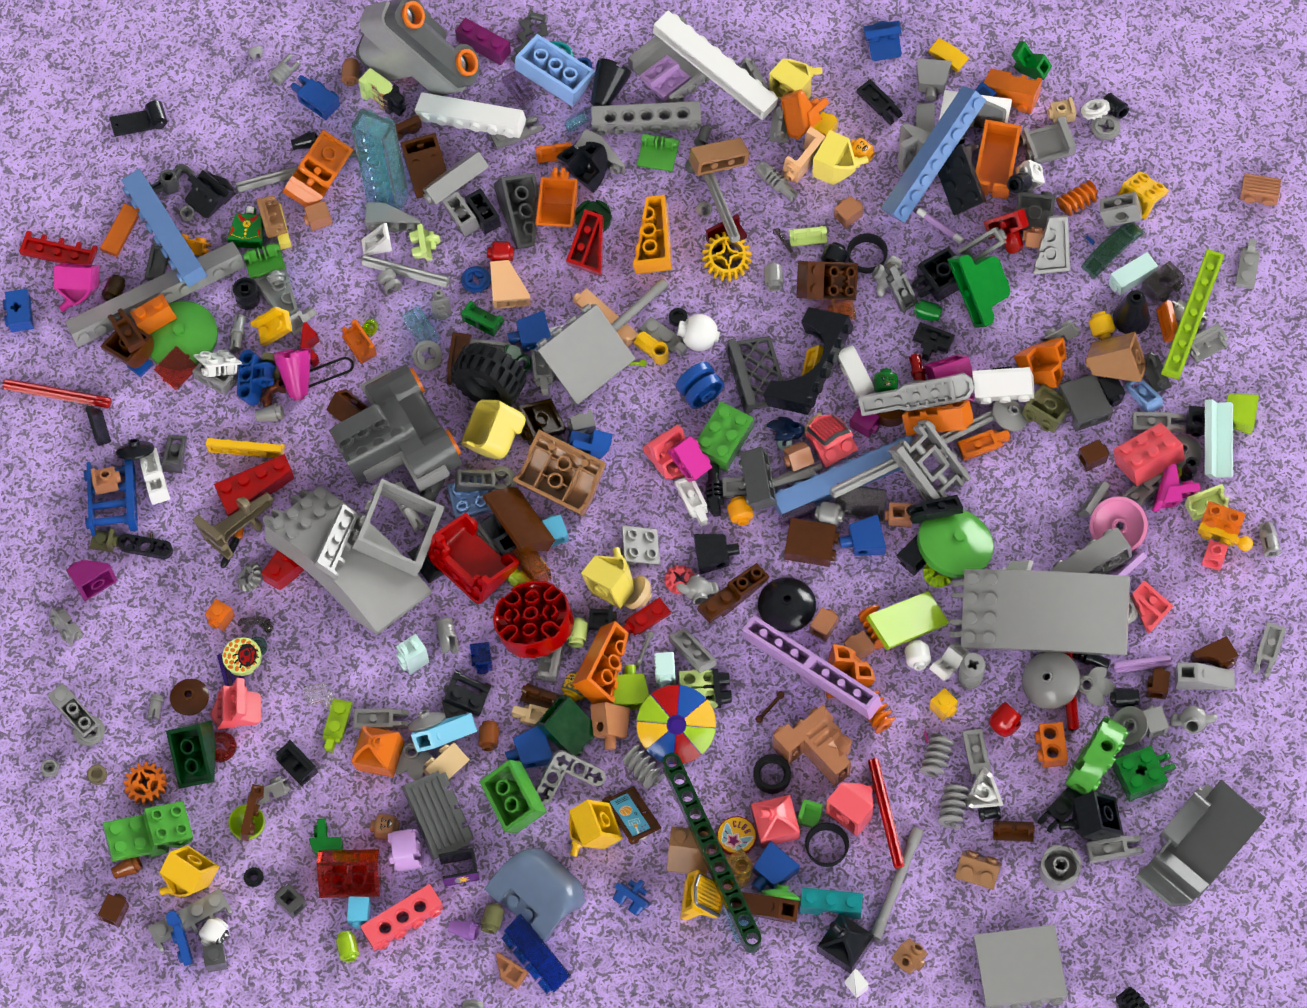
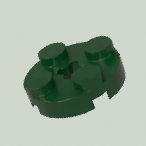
M588 200L577 207L575 212L577 227L580 224L585 209L603 216V232L610 227L612 216L610 208L606 203L600 200H596V202Z

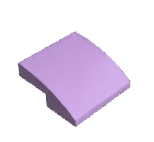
M668 55L640 74V78L664 102L669 99L672 93L691 79V76L681 70L679 64Z

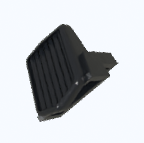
M202 170L199 175L191 174L187 179L192 183V189L185 197V202L204 218H210L223 204H226L236 195L228 179L213 175L210 171Z

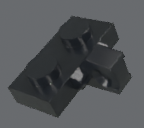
M920 322L913 336V341L921 343V348L924 349L921 359L929 361L932 352L937 353L940 350L948 353L955 335Z

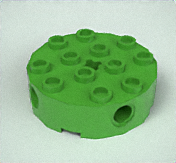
M1105 716L1094 730L1090 740L1085 744L1064 784L1081 795L1096 791L1101 783L1100 779L1103 774L1105 775L1107 770L1111 768L1116 760V754L1120 752L1125 744L1124 740L1129 733L1126 731L1127 728Z

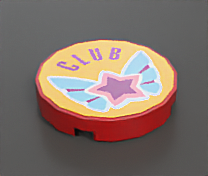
M740 816L730 817L720 824L717 831V840L726 854L732 856L745 855L755 846L757 840L756 829L753 823L746 818Z

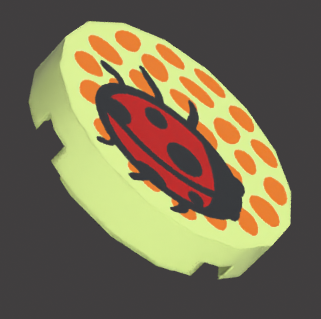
M241 637L230 641L223 650L222 659L224 666L232 674L245 676L253 673L259 667L262 655L260 647L255 641L250 638Z

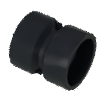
M243 277L235 281L233 293L237 305L244 310L254 309L260 302V296L254 280Z

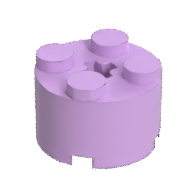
M418 828L388 833V842L392 846V852H389L390 864H394L395 871L423 868V843H420L417 838L421 837Z

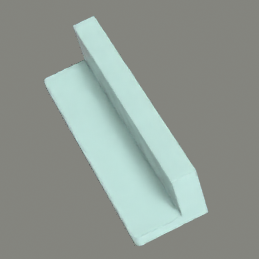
M1212 399L1205 400L1204 475L1209 478H1228L1233 476L1232 402L1216 403Z

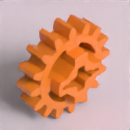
M145 762L144 766L137 763V769L131 767L132 773L125 774L128 780L123 781V784L126 786L124 790L126 794H129V799H134L136 804L142 801L143 805H146L147 801L154 804V798L160 800L159 794L166 793L163 787L168 786L165 781L167 777L165 773H162V768H157L155 763L149 766L148 762ZM143 778H145V780L147 781L148 789H146V787L144 786Z

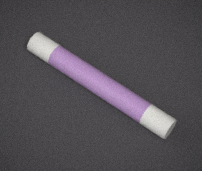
M921 207L917 210L916 213L959 245L964 241V238Z

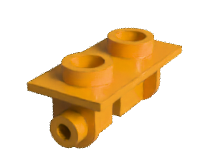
M182 234L189 247H192L191 250L194 255L203 256L209 253V249L206 247L212 244L207 243V239L196 237L193 240L189 239V235Z

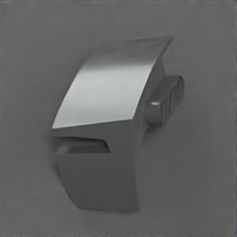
M1221 779L1206 798L1196 791L1160 834L1167 843L1135 878L1167 905L1173 907L1189 905L1205 892L1265 821L1266 817Z

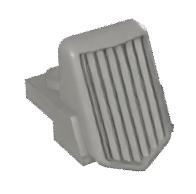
M910 124L900 126L898 169L902 173L911 164L931 134L930 132Z

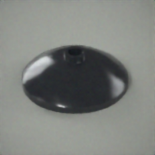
M789 577L779 578L768 583L761 591L758 599V611L762 620L776 630L794 632L804 628L812 620L816 611V599L813 591L804 582ZM789 598L790 601L785 602L784 599Z

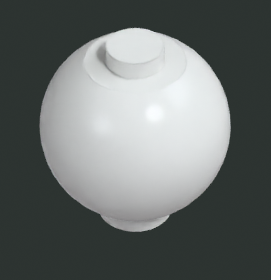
M695 314L690 316L685 322H679L677 335L682 336L683 343L689 349L705 351L710 349L714 342H718L720 332L717 331V325L712 318L704 314Z

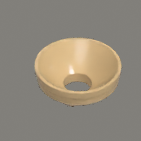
M641 575L633 579L634 592L624 604L629 609L644 607L651 599L650 581Z

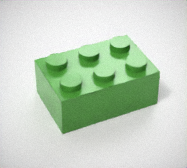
M720 401L697 439L700 450L709 457L710 464H717L719 469L725 472L728 471L754 427V417Z
M508 760L479 781L504 832L517 834L547 813L520 761Z

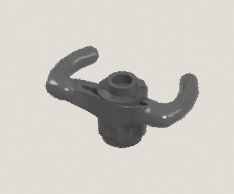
M178 164L173 170L166 169L162 171L159 181L150 186L155 193L164 191L167 194H173L180 188L179 178L182 173H186L189 177L191 174L195 175V173L188 166Z

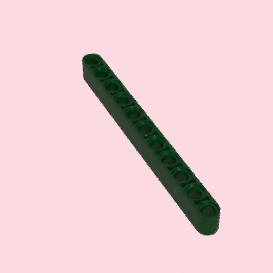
M668 753L663 757V772L743 948L749 953H756L761 948V933L680 757L676 753ZM669 762H674L677 764L674 767L667 766ZM681 779L684 783L679 785L675 781ZM688 796L691 797L692 800L690 802H685L683 798ZM693 814L700 815V818L692 819L690 816ZM705 831L708 833V835L706 837L699 836V833ZM708 849H714L716 850V853L711 855L708 854L706 851ZM720 866L723 867L725 870L723 872H717L714 869ZM725 884H730L733 888L730 890L723 889V886ZM738 902L741 904V906L739 908H733L731 906V903ZM747 920L749 924L747 926H741L739 924V921ZM749 938H755L757 940V943L749 944L747 940Z

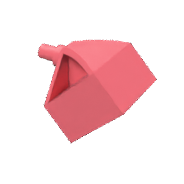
M841 783L826 801V814L858 837L872 820V792L875 790L874 786H866L859 783Z
M790 795L751 804V813L761 848L767 847L770 841L776 845L800 839V830Z

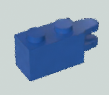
M300 75L298 80L304 86L300 87L296 83H292L290 87L297 93L300 103L324 120H327L340 106L338 95L334 91L327 90L321 82H316L312 78L309 80Z

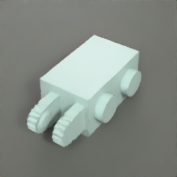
M416 634L396 646L398 664L403 671L407 670L410 675L430 663L427 650Z

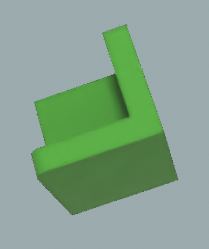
M803 799L798 815V825L812 828L819 824L823 805Z

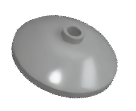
M1041 652L1027 663L1023 671L1022 686L1024 693L1033 704L1044 709H1057L1065 706L1075 697L1080 686V672L1077 664L1065 653ZM1050 674V678L1045 680V676Z

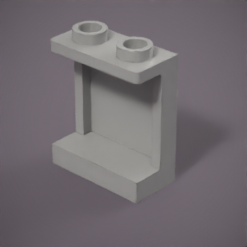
M1065 116L1057 118V123L1030 131H1028L1027 127H1024L1022 135H1020L1021 144L1027 148V159L1036 163L1043 164L1075 155L1077 146Z

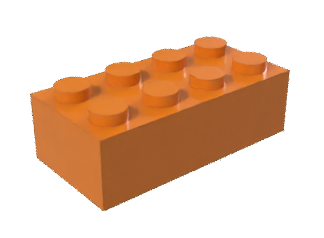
M985 120L975 170L985 196H988V193H992L991 197L1008 200L1009 189L1007 182L1013 175L1022 126Z

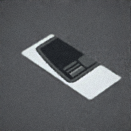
M944 91L939 120L958 92ZM981 95L987 101L969 127L984 129L985 120L1008 123L1012 99Z

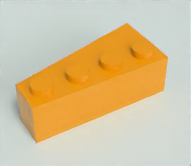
M665 195L646 197L642 225L639 230V240L635 250L636 255L633 260L636 274L673 270L668 204Z

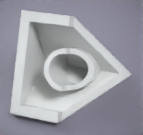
M983 767L968 792L967 799L964 800L970 808L1004 806L993 775L985 767Z

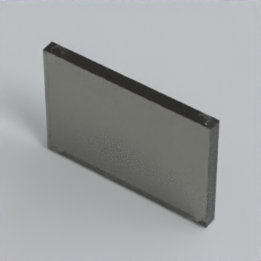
M859 486L835 498V503L840 504L841 510L845 512V517L866 519L878 515L879 521L883 522L887 490Z

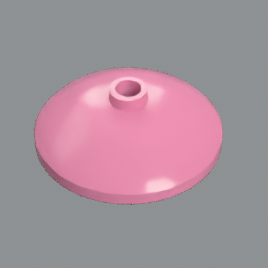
M1126 497L1108 498L1102 501L1091 515L1089 528L1092 539L1098 540L1103 536L1104 532L1109 529L1114 530L1117 528V524L1122 522L1124 527L1120 532L1129 543L1132 552L1146 538L1148 532L1146 513L1132 499Z

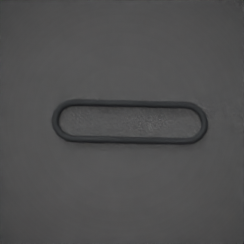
M342 357L310 369V372L341 360H349L351 362L349 370L310 384L308 388L351 372L354 368L353 360L349 357Z

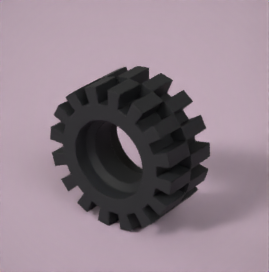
M1128 987L1116 997L1119 1008H1149L1148 1003L1144 1001L1145 999L1132 987Z

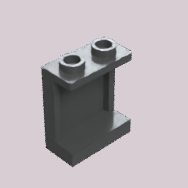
M1086 374L1073 381H1064L1060 385L1058 393L1062 394L1074 419L1072 426L1075 432L1111 419L1113 410L1095 375L1088 376Z

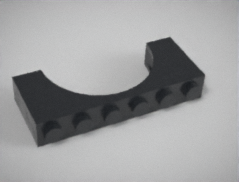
M808 307L801 322L805 333L817 337L824 343L822 357L812 370L801 377L787 381L771 380L763 394L767 406L805 415L809 414L815 406L819 393L823 390L826 379L830 377L833 365L838 361L841 349L845 347L846 340L853 331V324L849 315Z

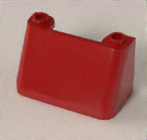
M465 512L433 534L428 557L471 600L481 604L518 568L519 561L513 554L505 553L501 557L476 534L477 522Z

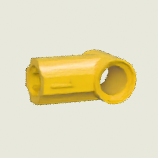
M644 331L636 336L634 346L653 358L656 364L663 365L668 362L669 351L666 343L657 341Z

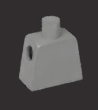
M917 58L918 92H925L926 100L935 101L936 94H944L950 75L951 61Z

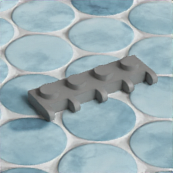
M344 504L339 508L313 564L333 579H337L339 573L334 570L336 565L343 566L345 560L340 557L343 549L350 551L352 548L347 541L350 535H354L356 529L353 527L361 518L359 514Z
M220 888L177 911L180 914L179 917L181 918L184 930L187 931L193 928L195 934L199 932L196 927L197 924L208 918L215 919L214 915L225 909L229 915L233 912ZM166 918L148 927L160 952L165 951L162 944L172 939L171 932L174 931L173 927L167 924Z

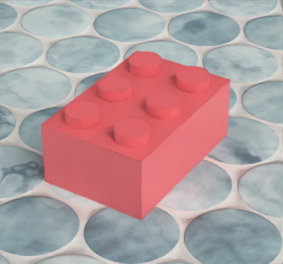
M1162 422L1113 449L1115 464L1136 486L1164 472V469L1169 465L1178 464L1185 460L1183 444Z

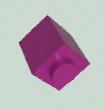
M859 406L850 419V428L869 438L872 433L876 434L879 430L880 416L877 414L862 416Z

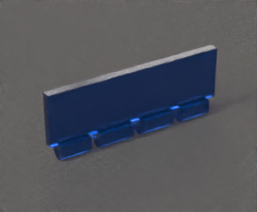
M519 914L504 930L506 934L501 939L510 950L517 946L513 954L522 965L528 961L530 962L525 969L534 980L542 977L538 985L546 994L550 991L556 992L571 976L522 914Z

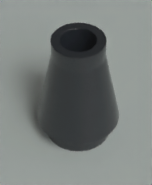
M1108 93L1104 97V100L1109 102L1110 111L1114 117L1121 119L1129 112L1127 103L1116 97L1113 93Z
M308 131L292 139L291 145L293 150L310 149L318 138L315 131Z

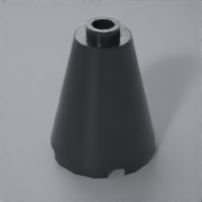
M600 58L596 65L590 103L593 106H610L630 78L631 71L624 65L620 68L617 66V62Z
M1139 290L1129 292L1113 312L1114 325L1120 332L1124 334L1135 332L1136 335L1141 334L1150 324V313L1146 297Z

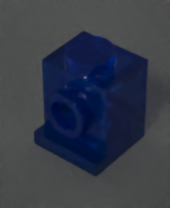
M489 642L470 644L472 666H476L477 674L488 673V671L492 670Z

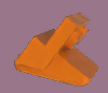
M801 89L784 94L781 98V104L788 136L799 140L810 127L813 128L820 122L822 117L819 112L829 104L827 98H814L809 101Z

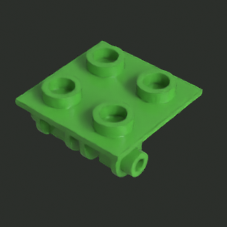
M648 133L642 134V145L637 166L673 172L680 140L665 138V136L659 137V135L653 136Z
M278 243L265 245L267 252H265L264 246H262L264 252L260 254L258 247V255L255 248L243 253L250 278H258L271 271H280L286 268Z

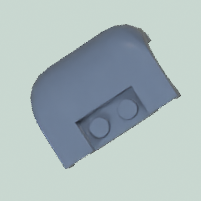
M538 848L526 849L512 856L502 865L484 888L498 903L502 902L528 926L527 930L540 943L547 942L558 924L568 914L580 909L585 903L583 885L549 852Z

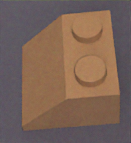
M672 826L667 872L688 874L699 870L707 875V866L690 829ZM705 831L699 833V836L706 837L708 835V833Z

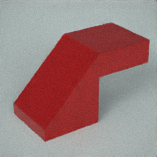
M304 322L300 348H310V364L315 367L320 362L318 355L311 348L319 342L318 334L308 323Z

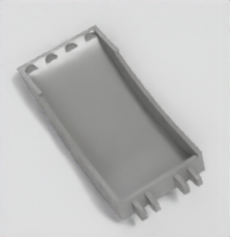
M321 486L311 493L306 491V489L300 490V497L293 495L290 499L293 506L284 512L276 508L271 511L272 517L269 515L263 517V521L266 524V542L307 571L349 612V616L376 635L432 594L430 588L418 574L415 577L352 548L350 551L343 549L340 557L345 560L343 566L337 564L334 569L339 573L337 579H333L315 567L313 564L339 508L344 504L359 514L348 504ZM356 522L353 528L359 530L361 526ZM369 522L363 538L402 555ZM350 535L347 543L353 547L355 541L352 540L353 536Z
M964 569V581H952V586L954 587L964 586L963 593H951V598H963L962 620H950V625H962V632H949V637H961V648L970 650L1127 655L1130 576L1057 571Z

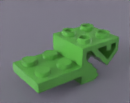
M184 801L145 808L143 815L103 822L102 825L112 862L150 855V857L163 855L169 852V846L181 848L193 840Z

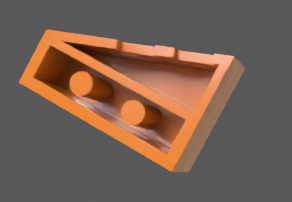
M970 400L906 411L902 414L906 436L918 435L913 427L917 425L919 420L932 422L936 427V432L963 431L974 422Z

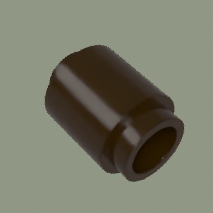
M114 274L108 278L101 293L105 301H109L123 293L126 286V281L123 277Z

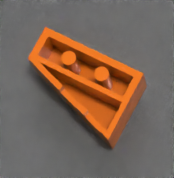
M991 68L984 83L997 93L995 97L1012 99V107L1017 108L1022 113L1027 112L1031 114L1040 97L1042 78L1031 80L1027 79V75L1016 77L1011 76V72Z

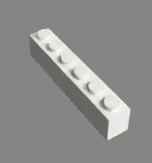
M421 92L415 108L416 115L424 123L432 122L441 126L449 125L458 129L465 128L475 132H488L491 135H504L508 138H520L526 123L523 110Z

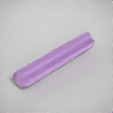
M1170 656L1116 661L1113 662V670L1115 673L1157 667H1170L1172 660Z

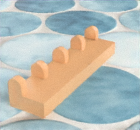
M587 288L580 294L576 293L573 296V302L580 309L587 304H597L610 324L619 317ZM627 323L617 331L627 347L635 341L638 335Z

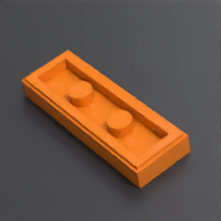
M123 204L100 247L102 252L118 257L139 218L137 213L140 211L139 208L134 209L133 206Z

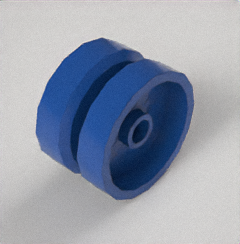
M708 362L695 364L685 371L676 382V389L682 396H685V401L692 409L701 408L711 402L724 388L723 380L715 374V370Z

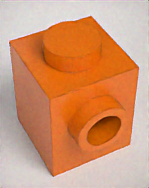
M217 599L214 600L205 613L207 623L211 627L219 628L222 631H225L235 617L232 608Z

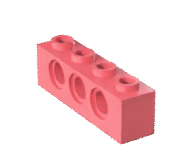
M428 884L360 927L373 950H383L389 946V942L393 939L399 940L407 934L406 931L411 928L417 929L424 924V920L440 915L441 910L444 909L443 904L432 886ZM419 905L426 907L422 912L415 911ZM401 916L408 917V920L406 922H398V919ZM388 926L391 928L388 933H381L383 927Z

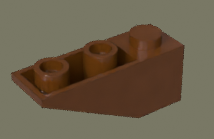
M742 892L752 916L783 923L796 922L799 907L798 901ZM738 902L732 903L733 908H739L741 906V904Z

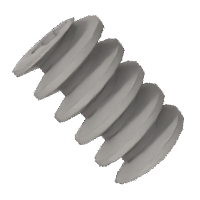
M969 653L962 659L958 681L964 688L974 689L982 683L985 671L984 658L977 653Z
M931 733L920 772L925 776L937 778L938 775L945 774L941 767H947V763L943 760H949L950 757L945 753H951L952 750L947 746H953L954 742L942 734Z
M636 745L626 754L623 764L628 766L629 771H633V776L638 777L639 783H643L645 789H649L661 782L665 774L659 775L658 773L661 768L653 769L656 762L648 763L651 757L647 756L644 758L643 756L646 751L638 752L641 745Z
M952 784L943 788L944 794L941 798L940 817H938V823L941 826L952 829L962 828L957 823L963 822V818L958 815H964L965 813L960 808L966 807V803L961 800L967 799V796L962 794L968 792L967 787Z

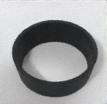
M864 233L857 235L849 242L847 247L849 263H854L850 258L853 248L860 243L869 242L877 245L882 250L884 260L880 264L884 265L888 255V248L884 240L879 236ZM858 266V272L873 273L876 266L870 268Z
M829 822L820 823L812 827L807 833L805 848L808 856L815 864L831 867L840 863L846 856L849 849V838L840 826ZM829 830L840 835L845 844L844 855L839 860L831 863L820 862L813 858L809 853V842L816 833Z

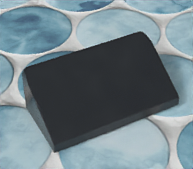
M86 406V412L97 445L101 446L110 443L111 439L102 410Z

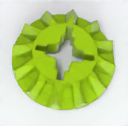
M927 563L923 569L924 580L932 587L942 588L949 585L953 580L951 577L940 574L934 577L935 570Z

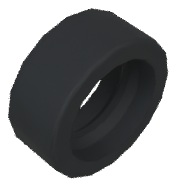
M767 754L761 757L754 766V782L762 792L768 794L782 792L791 780L790 765L782 756ZM770 763L779 765L784 771L783 780L773 785L765 783L760 775L761 769L765 765Z

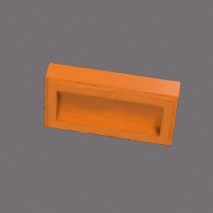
M1166 300L1156 309L1163 340L1167 343L1174 339L1178 324L1172 301Z

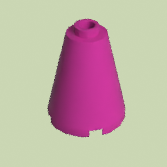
M300 348V352L299 350L291 349L273 354L289 398H293L294 401L305 399L304 396L308 395L310 348Z

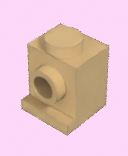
M1069 97L1068 100L1050 103L1047 114L1048 118L1052 119L1053 124H1056L1057 118L1065 116L1067 123L1075 121L1076 109L1072 97Z

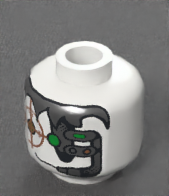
M217 917L215 919H208L199 931V936L202 939L201 943L204 946L222 944L229 935L227 929L229 926Z

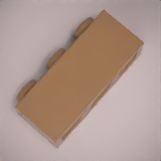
M740 137L693 147L690 149L688 161L695 174L700 176L746 166L749 151Z

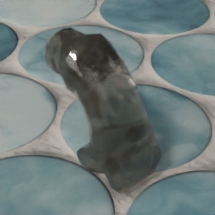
M254 615L241 618L237 623L238 626L246 624L241 630L243 633L249 632L253 625H259L266 633L273 631L271 619Z

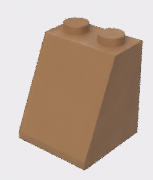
M1135 332L1092 342L1087 358H1085L1086 367L1091 370L1092 375L1134 382L1142 381L1147 366Z

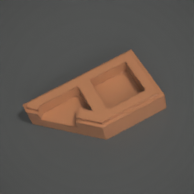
M497 952L496 958L500 979L518 990L529 972Z

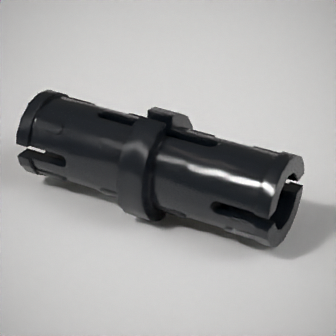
M1195 457L1187 458L1186 464L1182 467L1181 480L1183 482L1193 481V477L1197 474L1198 460Z

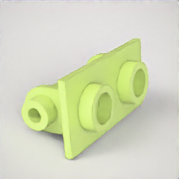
M825 226L788 230L791 247L827 243V228Z

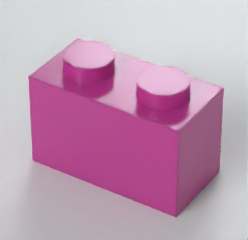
M691 436L682 439L667 451L688 482L695 481L712 468L709 457L702 453L698 441Z

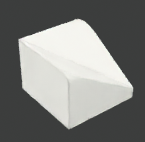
M856 969L844 982L856 998L868 990L869 983Z

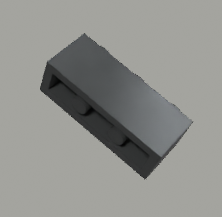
M760 446L740 453L741 460L739 465L744 474L742 482L747 491V495H745L747 505H750L755 511L777 505L768 452Z

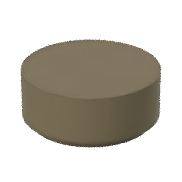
M98 764L91 766L87 771V778L94 785L104 783L108 776L105 767Z

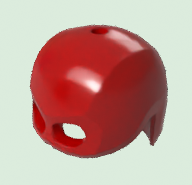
M1004 702L991 714L989 725L998 735L1009 737L1021 726V715L1008 703Z

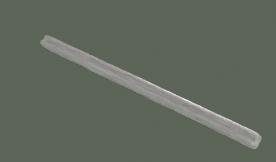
M992 409L973 418L974 422L966 430L946 431L939 436H942L949 443L994 421ZM927 440L921 444L926 448L931 442ZM916 449L908 453L913 460L919 455ZM894 458L888 459L831 487L830 494L833 498H837L900 466Z

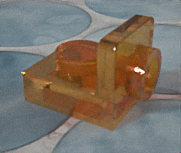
M835 298L831 299L828 311L849 315L850 320L856 319L853 300L836 303Z

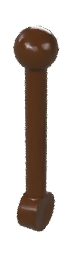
M779 691L777 697L763 713L756 716L755 720L757 723H761L763 717L780 699L784 698V692Z

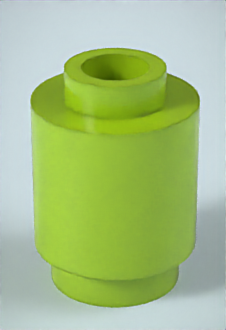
M343 931L337 934L336 945L340 960L346 963L355 961L360 955L356 936L353 935L352 931Z

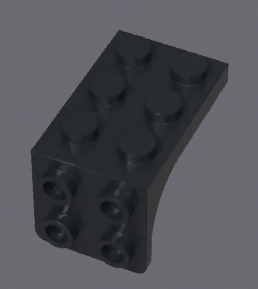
M969 143L956 146L938 172L954 216L987 202L972 163V152L980 149V145Z

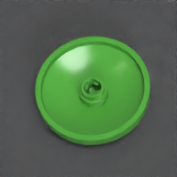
M190 301L171 302L169 304L177 319L149 334L154 340V347L150 358L158 365L168 369H189L200 363L193 356L194 354H200L202 351H209L211 353L214 351L218 340V328L214 317L205 307Z
M965 510L961 514L925 520L922 522L917 534L918 549L925 562L932 569L947 577L964 579V569H985L993 555V539L988 528L978 517Z

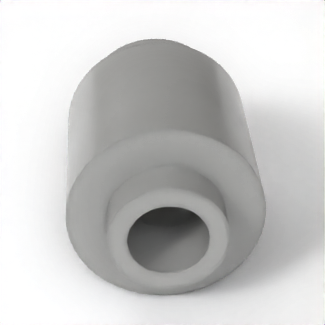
M776 262L768 263L764 267L765 286L769 291H779L784 284L782 266Z

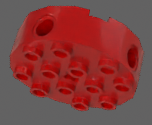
M529 581L518 584L511 589L512 592L498 601L493 614L495 631L507 651L518 657L538 658L548 656L560 648L571 635L574 625L572 608L565 594L547 581Z

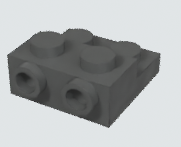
M1033 190L1018 193L1016 210L1024 208L1029 223L1028 227L1020 230L1041 227L1044 231L1047 218L1054 214L1056 196H1053L1051 192L1042 191L1041 194H1035Z

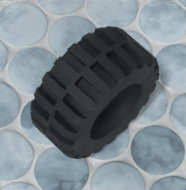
M475 342L466 345L451 368V378L455 387L461 390L464 396L477 403L482 399L499 400L511 407L515 404L526 384V374L524 368L519 365V362L513 359L509 353H505L502 349H497L490 344H477Z

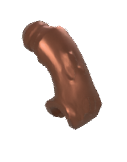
M278 379L274 385L268 386L260 399L263 407L272 405V395L274 393L287 392L285 386L280 387L284 385L282 379Z

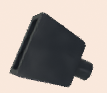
M694 534L700 575L729 566V556L740 555L738 543L727 545L724 534Z

